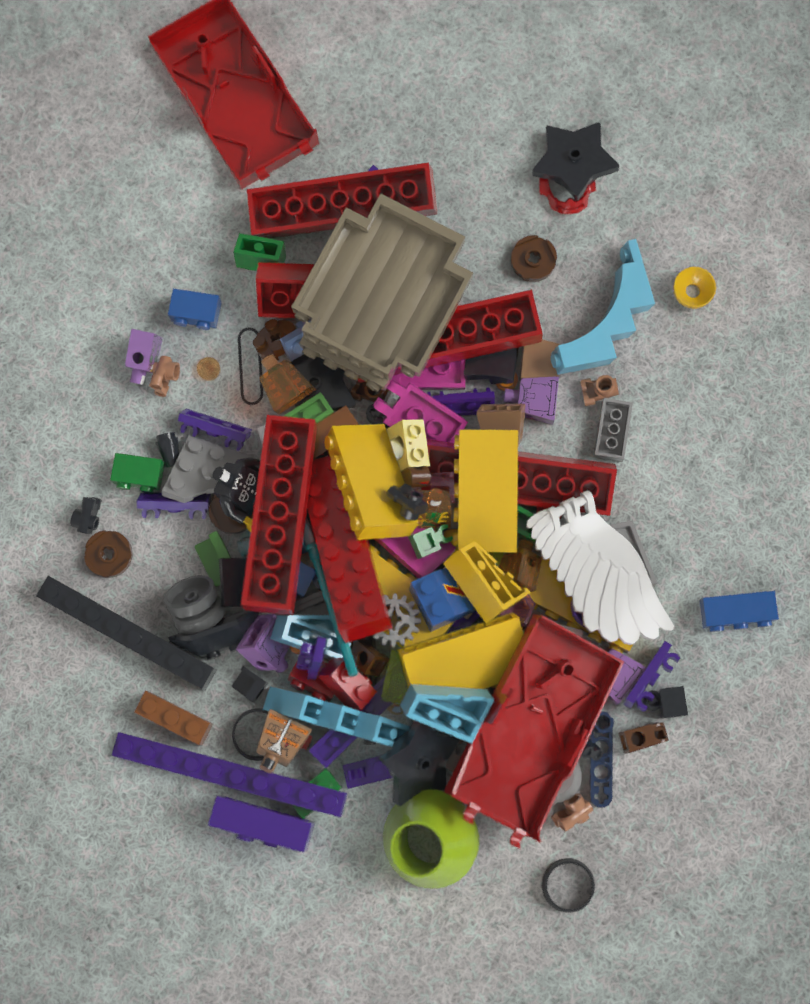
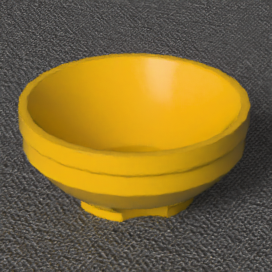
M701 267L685 268L677 275L674 281L673 291L675 298L681 305L687 308L699 309L706 306L716 293L714 277L710 272ZM689 285H695L699 288V295L692 298L686 294V288Z

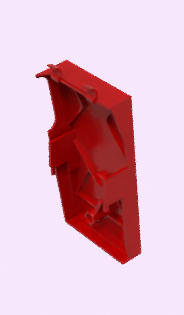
M210 0L148 36L151 47L241 189L246 188L259 179L260 181L270 177L269 173L302 154L306 156L314 151L312 148L319 145L316 128L314 129L289 93L284 80L231 0Z
M534 614L492 695L494 701L472 743L468 742L443 791L467 804L463 813V820L474 824V817L480 812L514 830L509 843L516 848H521L520 843L527 836L541 843L540 832L563 782L568 777H571L624 661L543 615Z

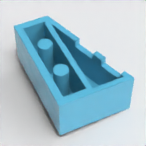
M330 615L277 616L270 639L301 650L302 642L314 645L318 637L325 638L327 640L323 658L329 660L331 658H343Z
M411 684L400 707L407 717L472 743L494 698L487 689Z

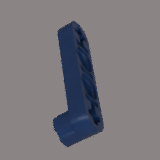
M602 711L597 720H599L600 716H603V719L608 721V725L604 726L602 730L595 724L590 734V740L593 743L603 740L608 745L607 752L599 760L594 761L590 757L589 797L591 803L599 808L607 807L612 801L614 718L608 712ZM594 732L608 733V738L603 736L594 738ZM604 765L607 768L608 774L604 779H598L595 776L594 769L596 766ZM594 781L598 783L608 782V787L603 786V794L608 796L607 799L603 800V804H599V800L594 799V795L599 793V786L594 787Z

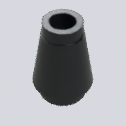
M175 432L157 435V442L155 443L166 468L174 466L179 456L178 437L175 436Z

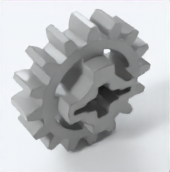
M396 593L393 594V599H389L387 595H384L386 605L390 606L388 611L390 619H392L393 611L395 610L397 619L401 621L397 622L395 631L390 629L389 635L383 632L377 633L374 639L377 640L381 637L383 639V646L388 641L391 642L392 648H395L396 642H400L402 646H405L404 639L407 638L412 641L413 636L411 633L419 632L415 625L421 624V619L415 618V616L420 611L419 609L412 610L414 602L411 601L407 604L405 595L401 600L397 599ZM399 606L405 608L410 616L404 615L399 610ZM410 626L404 634L398 636V632L403 627Z

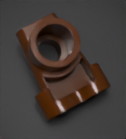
M358 380L351 391L353 399L358 401L364 399L375 402L379 397L387 403L391 391L386 388L385 391L379 389V394L374 395L376 391L366 386L367 382L359 383Z

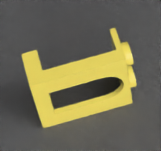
M401 420L386 429L401 472L409 467L430 466L424 420Z

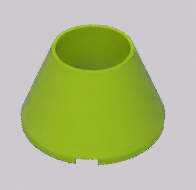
M436 789L422 790L400 807L395 804L386 818L383 829L384 851L393 869L407 882L428 889L444 888L462 879L472 867L479 850V831L475 819L473 820L474 824L463 820V813L467 806L462 801ZM411 824L425 825L438 835L442 844L440 862H424L413 854L408 844V831Z

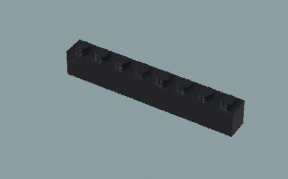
M47 576L36 595L41 600L206 691L217 669L50 576Z

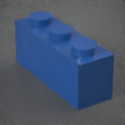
M775 591L705 597L699 600L703 628H709L710 632L724 631V626H733L734 630L747 629L748 624L757 623L758 627L772 626V622L779 620Z

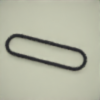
M248 327L241 330L238 334L240 391L244 403L256 405L263 398L262 359L259 354V399L255 402L247 401L244 397L241 335L248 330L255 332L256 335L258 334L256 329Z

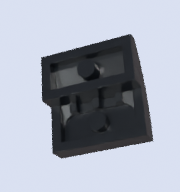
M519 347L466 359L463 374L465 379H489L491 384L514 383Z

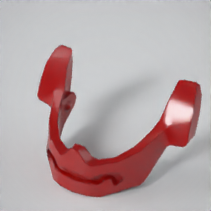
M539 178L540 195L546 196L550 208L561 214L580 213L588 206L589 194L596 191V183L594 181L587 187L579 200L574 201L572 198H568L564 202L558 200L553 195L548 179Z

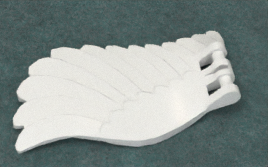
M589 490L581 493L580 497H572L561 502L560 506L556 508L552 506L540 511L527 521L526 527L528 529L532 528L531 538L536 539V550L542 551L541 555L544 560L550 559L549 566L551 571L558 570L556 578L558 582H565V594L567 597H573L572 605L574 612L583 614V625L589 633L598 630L601 636L609 643L620 638L624 644L632 645L639 639L640 634L644 639L653 640L659 636L658 628L664 631L673 630L674 624L659 602L639 554L624 536L613 529L596 513L594 498ZM584 506L587 514L581 517L580 507ZM563 515L566 524L560 527L559 516Z

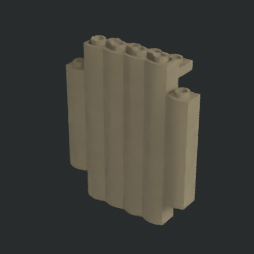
M383 194L379 195L367 218L345 208L292 305V310L296 313L295 317L305 323L302 328L303 337L299 342L300 347L303 349L302 353L312 359H315L316 356L324 360L323 364L331 369L336 370L338 367L345 370L344 375L352 380L357 381L360 378L366 381V386L376 392L379 389L386 390L398 366L401 368L400 372L406 376L413 378L416 375L420 377L473 278V272L454 263L465 243V236Z

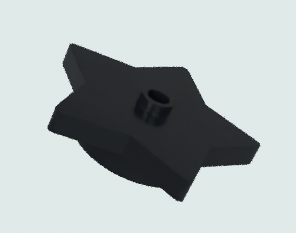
M600 122L576 131L547 125V152L532 169V175L534 177L554 180L560 186L565 187L575 200H579L587 187L597 178L618 172L619 163L601 147Z
M303 354L291 361L290 370L291 372L296 371V375L292 378L294 381L298 378L301 379V382L297 384L299 388L307 386V390L312 386L310 385L312 381H319V384L314 386L316 390L314 391V388L310 387L313 389V392L310 393L307 390L309 395L307 396L305 393L306 397L295 404L296 408L320 392L332 410L341 409L344 406L348 408L356 407L355 401L344 382L345 370L338 367L336 370L331 369L323 364L324 360L317 356L315 359H312ZM283 375V377L289 384L288 386H290V377L288 375ZM284 383V385L282 384V386L279 384V387H281V388H282V387H286V388L288 387V386H286L285 383ZM269 387V391H270L272 394L275 395L276 393L279 392V390H278L277 388L274 389V390H270V387Z
M414 720L409 731L396 740L391 750L379 757V760L393 777V803L400 807L422 790L436 789L444 791L446 788V763L460 738L448 733H435L431 726Z

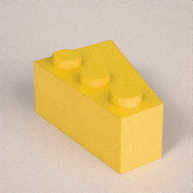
M473 541L459 549L443 564L475 607L478 614L487 623L531 592L526 587L520 588L512 580L514 576L509 572L505 574L495 565L497 561L478 543Z

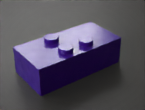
M223 795L216 796L208 826L238 834L237 839L251 842L257 839L264 841L263 844L277 848V846H282L303 853L308 850L315 822Z

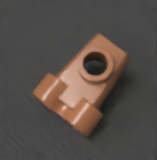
M161 356L159 362L153 364V375L149 386L155 389L154 394L166 397L169 381H177L179 378L180 364L173 362L168 356Z
M602 375L591 381V378L580 380L585 406L595 405L596 401L603 400V398L619 395L616 378H612L609 375Z
M575 794L572 798L564 801L566 809L558 811L551 816V819L558 828L561 827L566 832L574 827L576 823L586 822L589 819L588 814L593 811L590 802L585 800L581 794Z

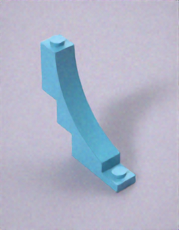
M636 239L628 240L620 249V259L624 264L615 272L613 296L598 326L579 339L558 345L551 353V363L556 368L557 375L612 363L617 358L612 341L629 338L636 331L632 314L648 311L655 305Z
M271 686L269 687L263 710L268 712L272 709L288 718L349 734L388 747H392L396 740L410 729V726L381 716Z

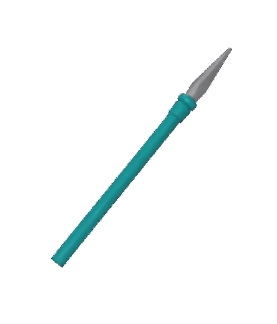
M306 517L303 536L307 544L306 551L311 562H313L349 677H354L358 675V671L349 643H345L339 633L314 532Z

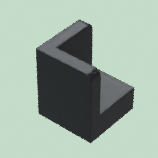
M242 666L240 669L242 672L232 684V688L255 703L268 683Z
M684 686L659 690L662 709H659L661 719L688 715Z

